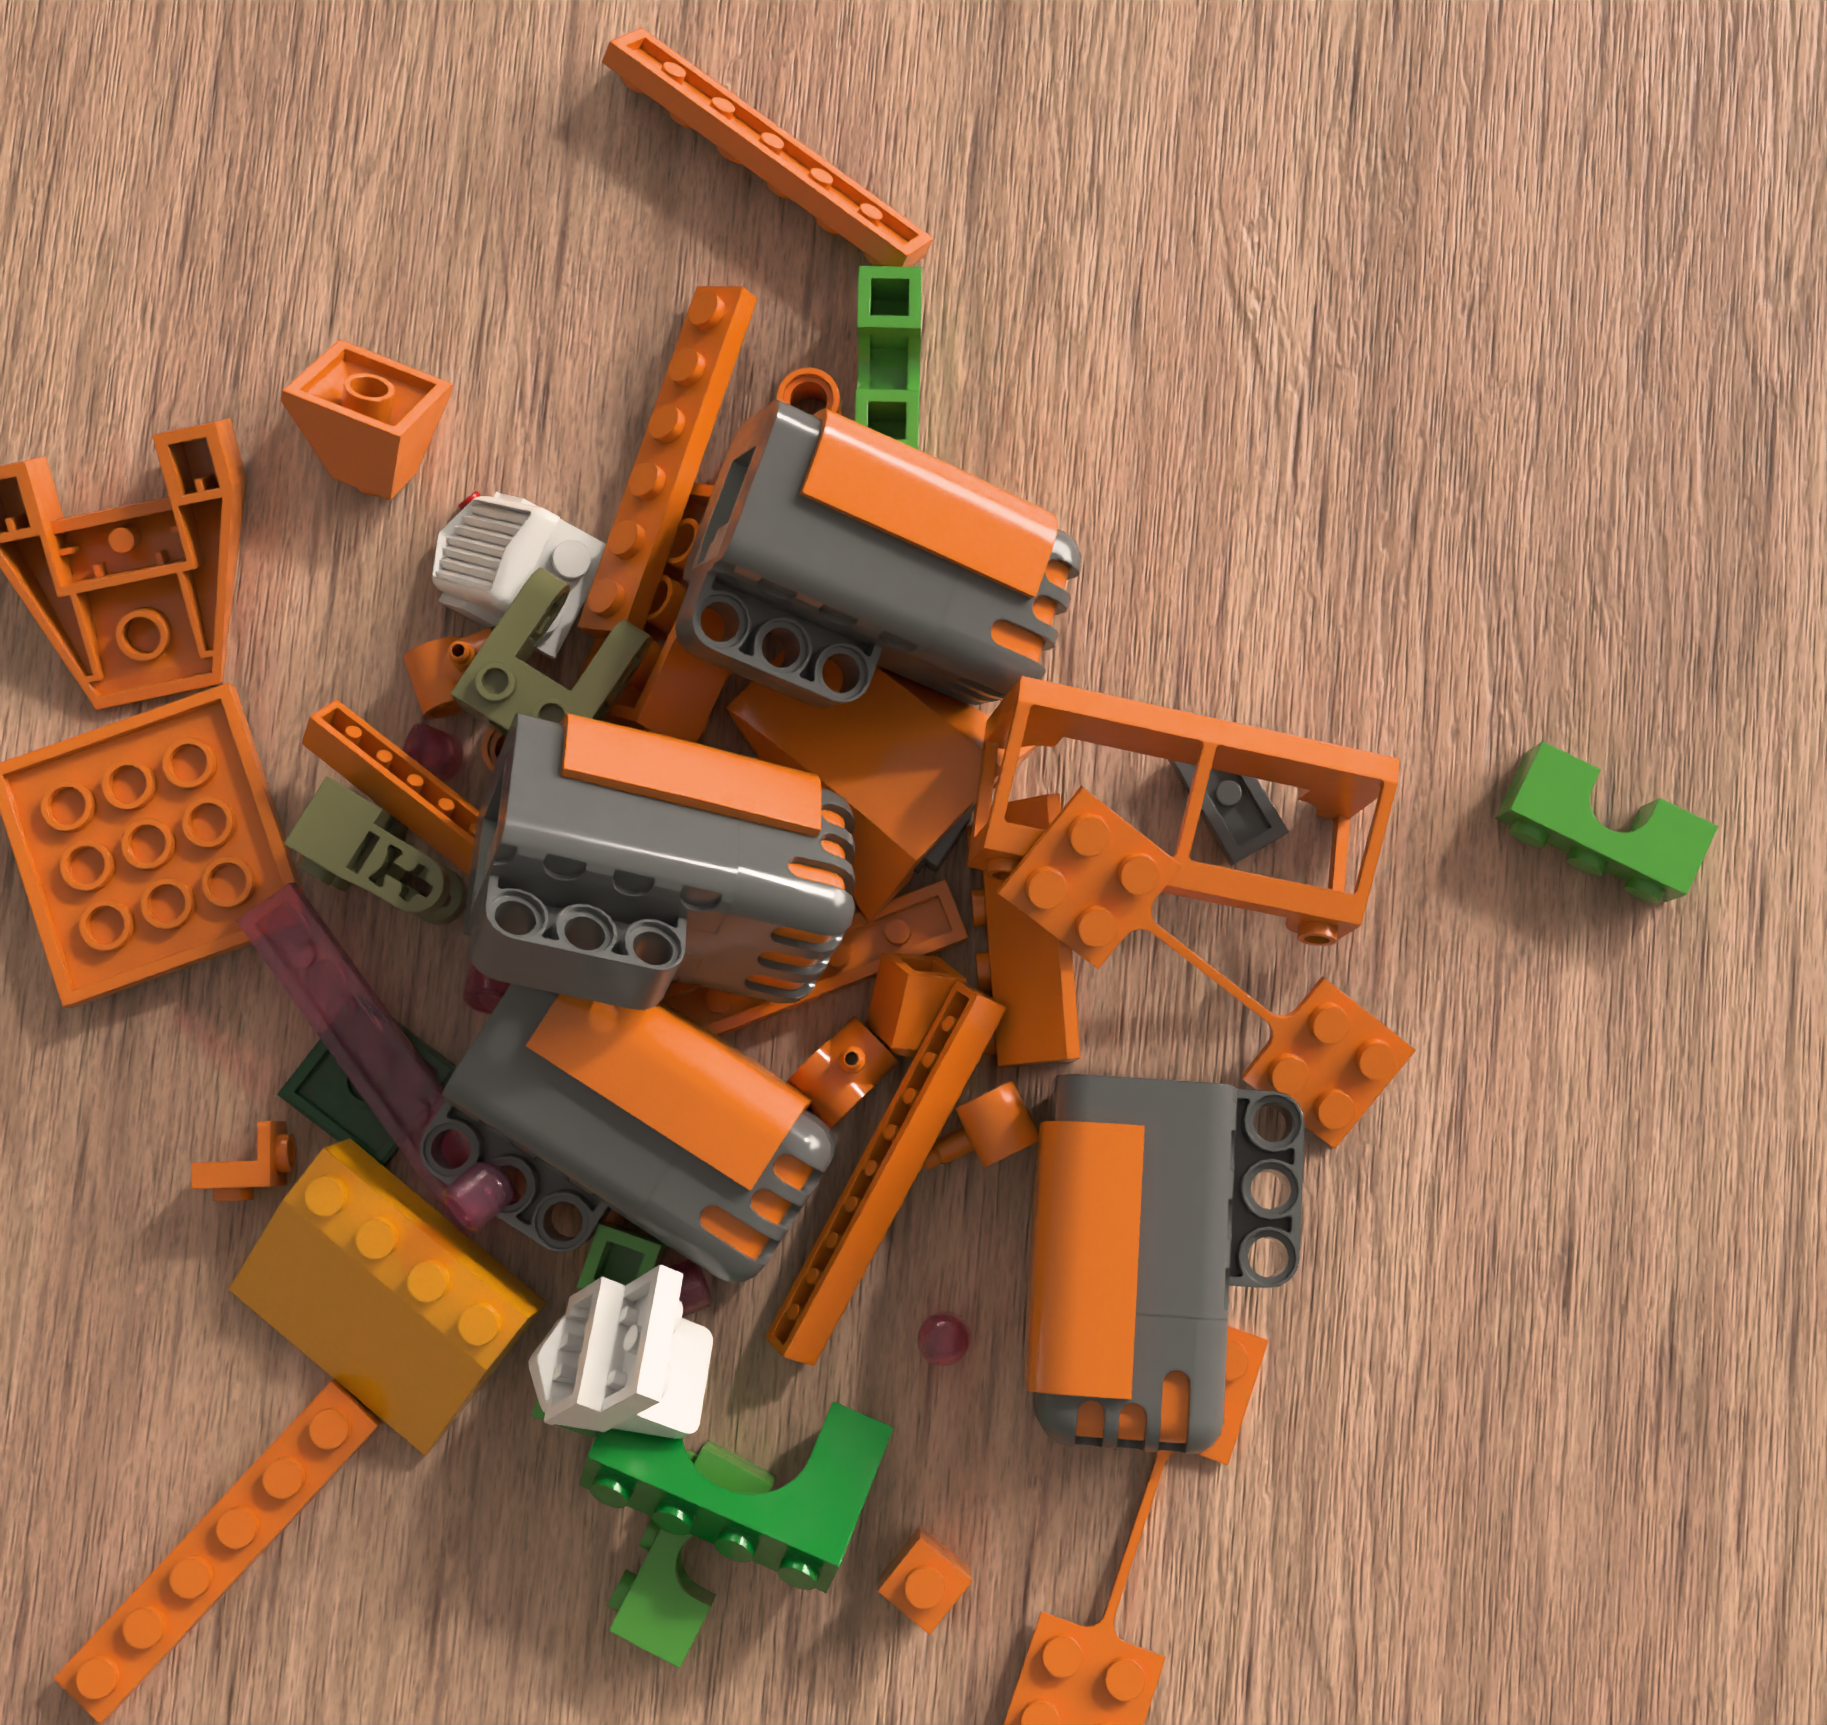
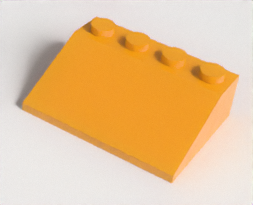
M351 1138L324 1147L284 1197L228 1289L424 1456L431 1451L548 1304Z

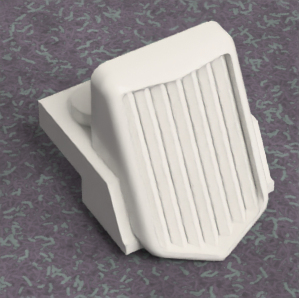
M496 491L494 497L479 496L473 499L438 533L432 582L437 589L442 591L438 600L439 603L486 628L496 627L523 585L538 568L542 567L570 585V592L566 602L535 649L536 652L553 660L558 654L588 596L606 544L524 498L501 494Z
M658 1265L626 1286L605 1277H600L569 1297L566 1314L556 1321L528 1361L539 1405L543 1412H545L544 1423L552 1426L557 1424L606 1432L613 1428L674 1439L684 1438L698 1429L713 1337L704 1326L682 1318L683 1305L679 1301L683 1273L663 1265Z

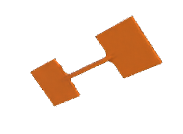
M1080 786L997 890L998 894L1098 970L1128 933L1138 929L1148 930L1268 1023L1270 1037L1267 1044L1240 1077L1256 1090L1276 1091L1287 1094L1294 1099L1303 1111L1305 1127L1335 1149L1416 1050L1323 976L1292 1012L1285 1015L1273 1014L1153 920L1151 913L1152 905L1182 865L1088 790Z
M1228 1326L1224 1423L1221 1435L1213 1446L1201 1453L1195 1454L1225 1465L1229 1464L1269 1340ZM1158 1450L1156 1452L1102 1618L1093 1625L1082 1626L1040 1611L1003 1725H1144L1166 1657L1120 1639L1114 1630V1617L1165 1462L1171 1454L1177 1451Z

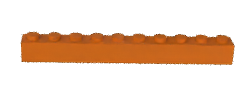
M334 700L309 717L302 740L303 746L463 872L470 875L475 830L479 810L339 700Z
M955 981L764 1337L783 1357L815 1366L820 1354L825 1349L834 1328L845 1312L847 1304L860 1280L864 1277L869 1263L882 1243L890 1224L902 1206L905 1196L917 1174L921 1171L926 1157L937 1137L941 1134L947 1118L959 1100L975 1066L979 1063L982 1053L1007 1009L986 993L960 981Z

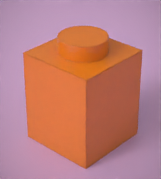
M882 952L866 1025L886 1043L885 1047L889 1051L905 1057H915L955 981L957 980L965 984L966 978L940 957Z
M919 1526L879 1576L878 1592L930 1635L971 1584V1569L923 1527Z

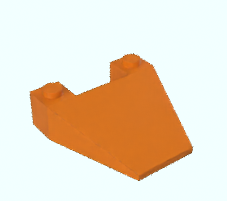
M231 418L153 434L152 437L168 496L63 517L46 456L0 465V568L96 710L218 685L223 682L247 477Z

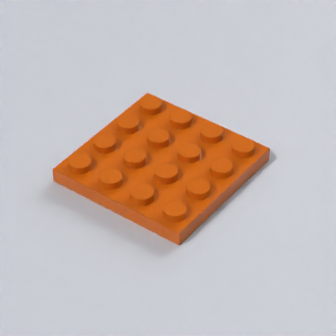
M229 682L0 762V813L62 1007L72 1009L314 923L289 846L284 844L286 837L236 687Z

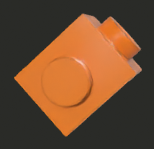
M258 1121L257 1161L191 1163V1189L213 1188V1201L253 1200V1187L287 1186V1173H292L296 1165V1142L293 1134H287L286 1121Z

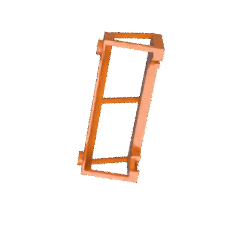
M1021 676L987 719L967 867L985 870L988 878L1004 883L1045 830L1006 822L1004 817L1021 747L1047 746L1054 748L1063 737L1196 765L1174 856H1171L1182 867L1161 892L1285 917L1286 928L1298 933L1297 939L1300 942L1315 946L1333 945L1337 940L1362 925L1398 784L1399 758ZM998 748L1005 749L991 807ZM1211 769L1299 787L1298 800L1314 805L1317 808L1316 816L1333 819L1328 889L1191 860L1190 852ZM1377 799L1354 893H1346L1344 890L1350 819Z

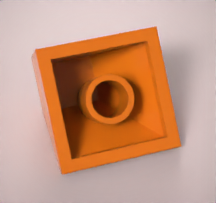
M339 339L282 390L281 402L332 478L352 485L366 495L380 496L391 501L418 472L451 396L453 383Z

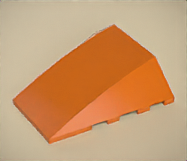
M784 650L770 664L780 667L784 661ZM827 659L822 670L823 680L828 688L834 692H839L843 683L842 671L835 662ZM877 665L865 693L858 699L826 708L815 707L752 681L726 707V712L758 760L818 775L821 780V788L831 790L845 798L851 807L855 819L854 830L851 834L855 842V856L852 863L855 872V887L852 897L856 901V907L868 924L912 879L917 864L975 805L986 721L990 716L964 702ZM1038 746L1021 747L1016 769ZM998 748L993 785L995 789L1005 749Z

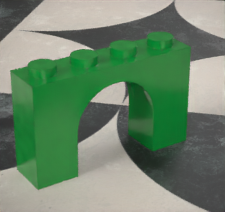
M833 1401L806 1466L800 1474L785 1486L761 1494H743L729 1491L708 1480L690 1460L682 1438L674 1439L611 1428L606 1432H598L586 1457L579 1485L589 1489L592 1496L605 1505L614 1508L628 1506L652 1517L657 1526L675 1535L692 1534L715 1545L719 1553L733 1561L742 1563L753 1561L777 1572L780 1579L792 1587L802 1590H812L815 1588L826 1593L840 1567L894 1427Z

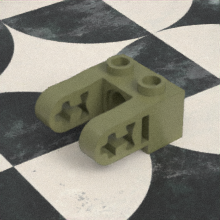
M540 567L523 585L450 694L461 710L505 737L516 713L560 723L563 715L566 713L603 721L643 661L653 637L629 621L622 619L610 632L571 691L526 664L558 616L570 592V585Z
M327 776L284 842L285 845L302 854L296 863L297 867L343 892H346L350 884L353 883L372 892L398 909L435 925H443L456 920L465 909L467 887L458 874L402 841L409 828L395 817ZM412 874L433 886L431 893L427 897L406 885ZM448 895L452 897L450 903L443 907L442 905L445 903Z

